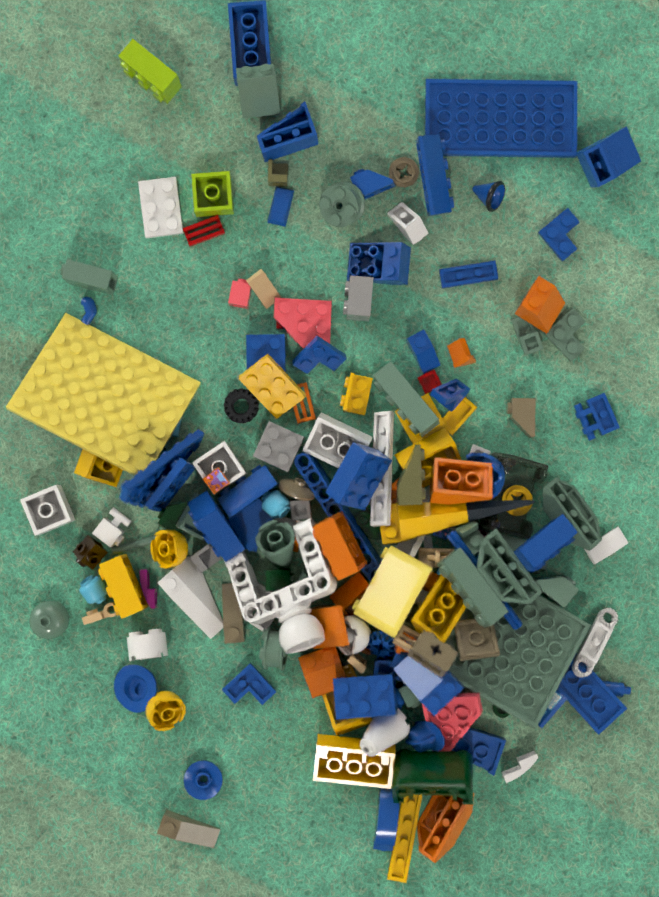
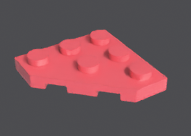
M274 298L273 318L280 323L302 349L316 336L330 344L332 301Z
M458 693L435 716L422 704L425 721L434 723L444 736V747L439 751H451L483 711L479 693Z

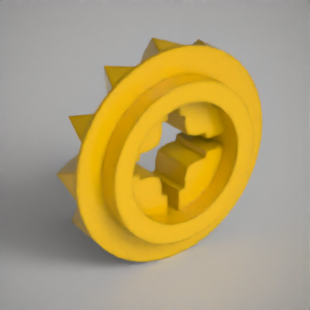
M514 485L505 490L502 501L513 500L512 496L519 497L521 495L523 496L520 500H533L527 488ZM532 504L506 512L513 516H521L531 509Z

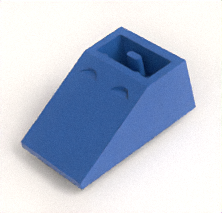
M627 126L576 152L590 187H600L641 162Z
M402 242L350 243L347 281H350V276L373 277V283L408 285L411 247Z

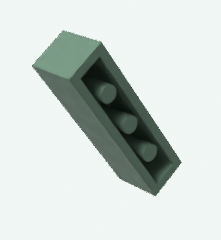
M391 361L373 375L375 380L373 382L374 386L379 392L384 391L387 395L385 397L387 402L399 409L397 411L398 415L403 421L405 419L408 420L411 424L409 428L415 435L419 434L423 437L440 424L439 418Z
M461 547L452 551L437 563L441 575L449 580L451 588L461 596L463 604L473 612L475 620L479 625L484 628L492 626L509 612Z

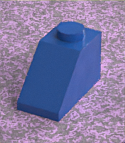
M360 169L354 172V176L350 177L352 183L361 190L364 199L396 187L392 179L368 169Z
M425 330L406 339V343L423 374L440 366L434 347Z

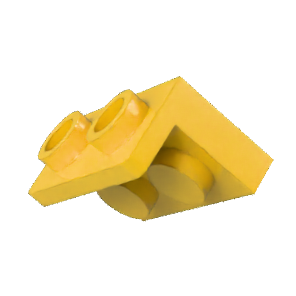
M352 372L350 377L346 376L344 387L347 388L346 395H342L340 402L343 411L365 416L373 378L356 375Z

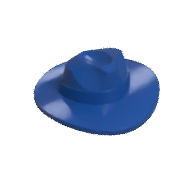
M127 665L115 677L114 692L123 707L131 712L142 713L146 711L148 701L156 696L157 682L154 675L147 668L140 665Z

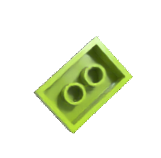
M134 39L118 55L121 62L120 66L124 69L123 72L131 79L135 77L139 81L138 84L144 90H151L153 97L159 102L164 101L168 104L182 86L178 75Z

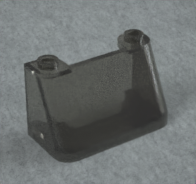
M492 453L491 455L496 457L504 467L505 481L501 492L489 501H502L505 490L514 485L527 488L532 495L535 483H541L546 479L548 465L512 454ZM521 495V496H519V497H515V496H512V497H513V500H520L523 495ZM502 512L474 520L480 528L491 531L497 529L499 533L526 540L533 533L532 523L526 520L527 513L521 516H513L508 512Z

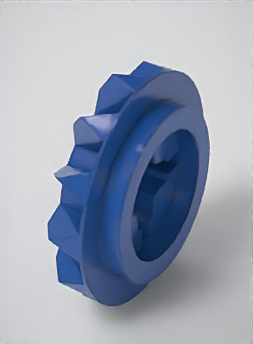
M375 631L370 634L366 649L370 650L371 655H376L377 659L380 657L387 659L388 657H393L396 652L395 644L392 643L393 637L383 631ZM383 641V649H380L379 644Z

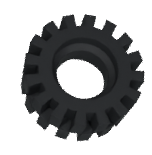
M243 388L235 389L233 392L228 393V396L225 398L224 411L232 421L244 424L256 417L259 403L249 390ZM238 399H245L248 402L249 408L245 413L241 414L235 411L234 403Z

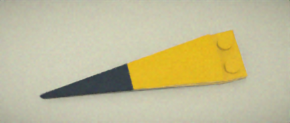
M476 501L451 505L422 502L423 504L420 505L391 504L390 526H380L382 545L409 541L457 525L531 505L535 501Z

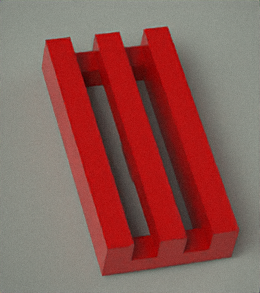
M218 215L183 228L190 247L225 234ZM217 221V223L214 225L208 226L206 228H203L190 234L188 233L191 230L197 229L199 227ZM216 228L220 229L219 231H216L214 233L191 241V238L195 236L201 235Z

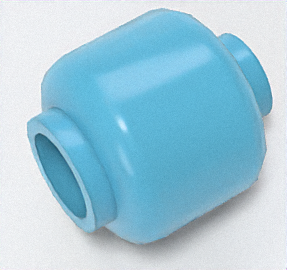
M279 490L268 491L262 497V509L271 518L281 519L290 511V500Z
M90 575L80 583L79 592L88 604L96 603L98 605L106 600L107 586L99 576L93 577V575Z

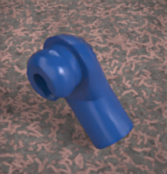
M83 297L81 305H83L86 313L81 322L90 325L97 314V308L92 298Z

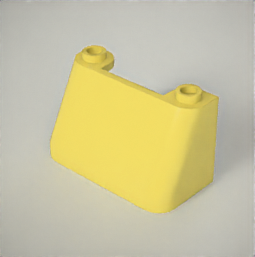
M391 545L389 548H384L380 556L383 558L363 597L361 600L357 598L352 609L355 610L354 615L395 638L433 568Z

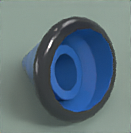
M502 181L476 185L472 188L489 212L497 210L504 199L505 185Z

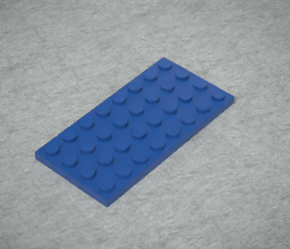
M426 79L425 136L440 134V139H444L445 150L442 151L443 156L576 158L577 81Z

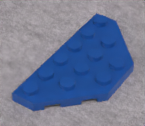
M200 429L194 433H189L182 442H177L170 451H165L158 460L151 461L146 469L143 471L139 470L134 478L126 480L120 488L119 499L126 504L130 503L141 508L145 507L146 497L151 491H156L159 487V480L164 475L167 476L171 471L170 466L172 463L180 458L187 460L192 452L199 448L204 433Z

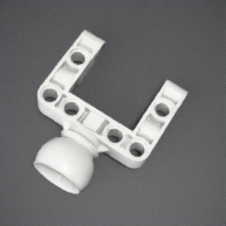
M312 518L293 525L294 534L309 575L308 578L261 598L257 587L259 584L244 551L242 553L246 560H239V565L233 564V569H228L243 618L247 622L262 624L271 619L279 618L278 621L283 623L279 631V641L287 654L313 648L325 640L323 626L315 616L310 614L312 610L309 606L311 602L332 594L337 587L336 579L330 571L331 565L321 552L322 546L320 542L313 536L312 527L316 523ZM312 543H314L315 547L313 551L310 552L309 547ZM245 573V580L241 581V577ZM327 579L326 587L322 588L323 580ZM309 587L310 591L308 595L305 596L304 590L305 588ZM274 602L275 606L273 610H270V604ZM257 609V615L253 618V611Z

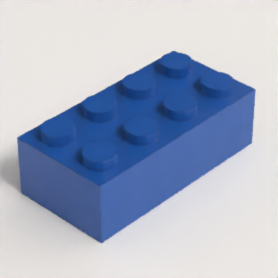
M266 0L228 3L235 86H238L236 68L271 64Z

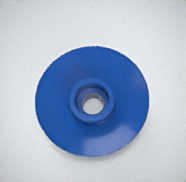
M206 760L191 764L184 775L186 791L198 800L213 798L220 791L223 782L220 769L214 763ZM203 775L206 776L207 781L202 782L200 780V777Z

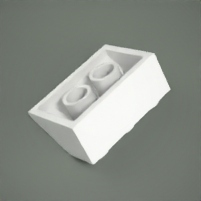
M321 412L302 451L339 468L353 442L369 447L373 437Z

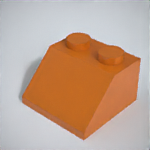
M538 276L516 310L515 315L547 334L565 302L555 285Z
M358 572L329 597L335 605H341L345 616L354 615L355 610L352 607L357 598L361 600L369 583Z
M336 647L323 648L298 657L312 698L333 692V679L346 677Z

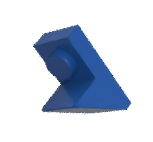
M456 378L433 388L430 395L448 410L453 411L469 393L470 388Z

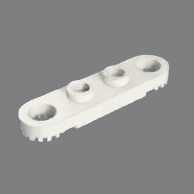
M604 608L597 614L572 663V671L576 676L583 678L592 673L618 621V615L614 609ZM609 613L612 620L610 623H606L603 614ZM579 662L586 664L587 670L585 673L579 671Z

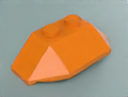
M433 795L417 823L419 852L434 863L440 860L456 843L472 814L473 805H463V800L457 797V800H453V796Z

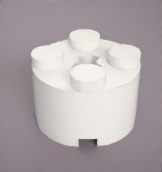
M160 628L148 630L149 634H143L140 631L129 633V637H127L129 661H135L134 657H136V660L162 657L161 653H163V656H168L166 633L162 632Z

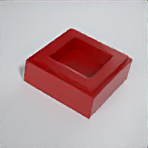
M435 369L417 377L425 394L432 392L433 388L442 385Z

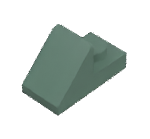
M471 521L450 528L459 534L474 557L479 554L481 540L484 537L478 530L477 522Z

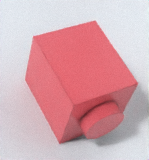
M245 279L232 281L228 301L229 306L248 309L252 289Z

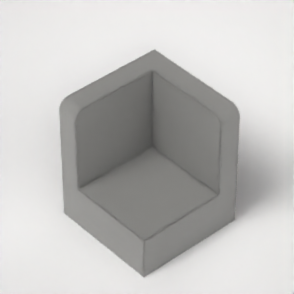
M290 500L292 521L312 518L310 501Z
M211 544L190 557L201 573L221 559V557L218 558Z

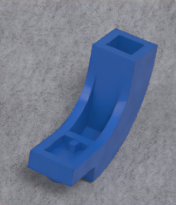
M392 785L391 789H379L378 815L373 849L393 851V846H395L399 803H394Z

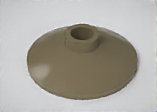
M301 478L282 479L278 483L279 488L285 494L295 499L310 501L315 498L305 480Z

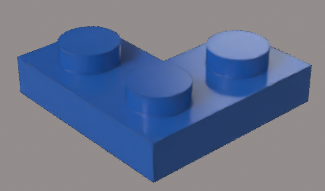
M568 208L538 232L562 262L577 250V247L566 234L580 222Z
M316 336L292 360V363L295 367L308 374L319 362L335 371L347 358L345 353Z
M251 662L222 688V691L234 704L248 691L251 692L261 705L276 693V689Z

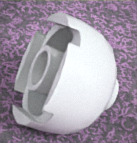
M355 615L344 616L349 645L338 646V648L345 655H354L367 647L371 631L366 622Z

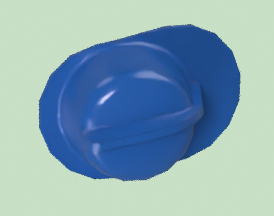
M416 721L414 726L410 728L405 743L411 745L417 752H424L428 750H442L445 741L441 730L434 723Z

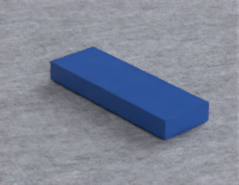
M496 261L439 269L442 289L498 280Z

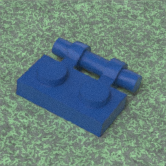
M605 393L586 400L587 409H583L581 403L574 405L577 412L575 415L577 419H580L583 426L582 431L587 435L589 441L596 438L593 432L598 429L602 436L620 428ZM590 413L595 421L593 425H590L586 416Z

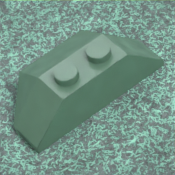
M556 477L543 487V510L550 520L564 514L578 531L573 536L575 540L572 544L590 551L602 541L596 515L573 485Z
M494 529L481 540L476 568L500 601L530 604L542 591L498 530Z

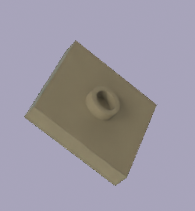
M475 619L461 620L456 623L454 633L460 661L500 655L494 624L484 628Z

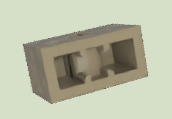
M424 630L412 646L408 656L442 678L447 673L458 652L451 645L438 640L433 633Z

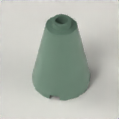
M278 520L266 522L259 528L255 538L257 547L276 568L285 569L292 562L295 541L293 528L288 523H282Z

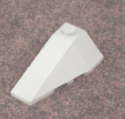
M188 556L180 565H177L164 576L158 584L211 639L223 629V620L203 573L198 570Z

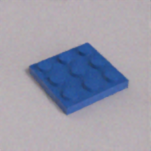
M183 458L176 459L170 466L171 471L167 476L164 475L159 480V487L156 491H151L146 497L147 502L145 506L150 510L158 512L166 508L196 469L193 463Z

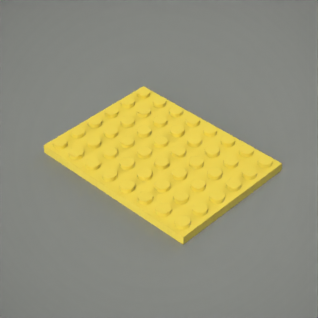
M65 313L10 399L6 409L135 476L139 470L143 471L146 469L151 461L158 460L200 387L201 382Z

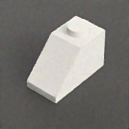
M403 202L387 213L404 237L413 245L428 234L420 216Z

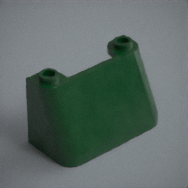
M399 750L395 753L392 779L394 803H404L406 796H409V799H413V795L453 796V800H457V797L461 798L463 805H473L472 754L467 750H459L458 752Z

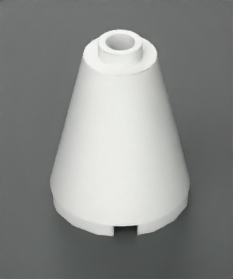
M398 709V714L373 717L360 741L362 752L368 756H375L405 739L410 731V725H407L405 721V714Z

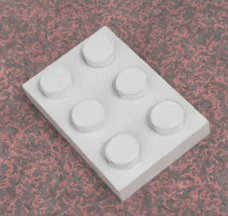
M168 177L138 181L145 238L183 234L177 178Z

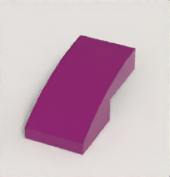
M140 569V583L144 597L150 608L155 609L157 608V588H150V569Z

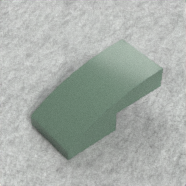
M520 317L511 319L524 355L543 349L538 331L535 330L532 324Z

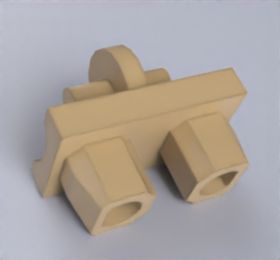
M419 548L418 560L432 568H439L437 563L454 551V549Z

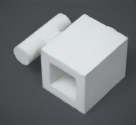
M113 507L109 514L115 518L112 521L108 518H103L92 533L109 547L119 546L125 538L122 536L125 531L119 525L122 523L128 527L132 522Z

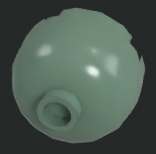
M43 601L36 605L30 614V628L40 638H57L68 628L69 614L66 608L59 602Z

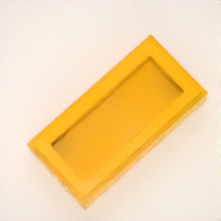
M466 397L453 411L449 410L442 418L446 424L445 429L451 436L477 408Z

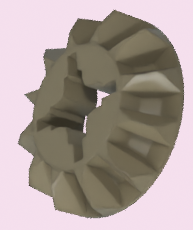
M401 157L391 163L389 177L395 182L397 187L406 188L412 186L418 179L419 169L412 159ZM406 166H408L407 173L409 175H405L404 177H402V179H400L401 173L398 172V170H403Z

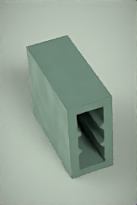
M275 64L236 68L242 117L251 118L280 114Z
M67 259L66 263L62 265L60 272L62 279L70 285L114 295L118 277L111 270Z

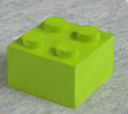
M230 171L191 174L193 205L196 217L234 214Z

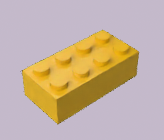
M318 734L313 780L391 789L395 762V744L375 756H368L360 748L362 738Z

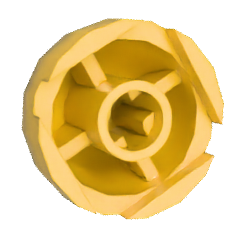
M169 529L160 530L154 534L156 535L155 539L151 540L150 544L151 555L154 562L158 561L159 567L173 568L180 565L186 559L188 543L183 534Z
M171 691L157 692L156 696L152 697L146 706V717L151 726L157 731L173 729L175 727L174 724L178 721L181 722L186 713V706L182 699Z

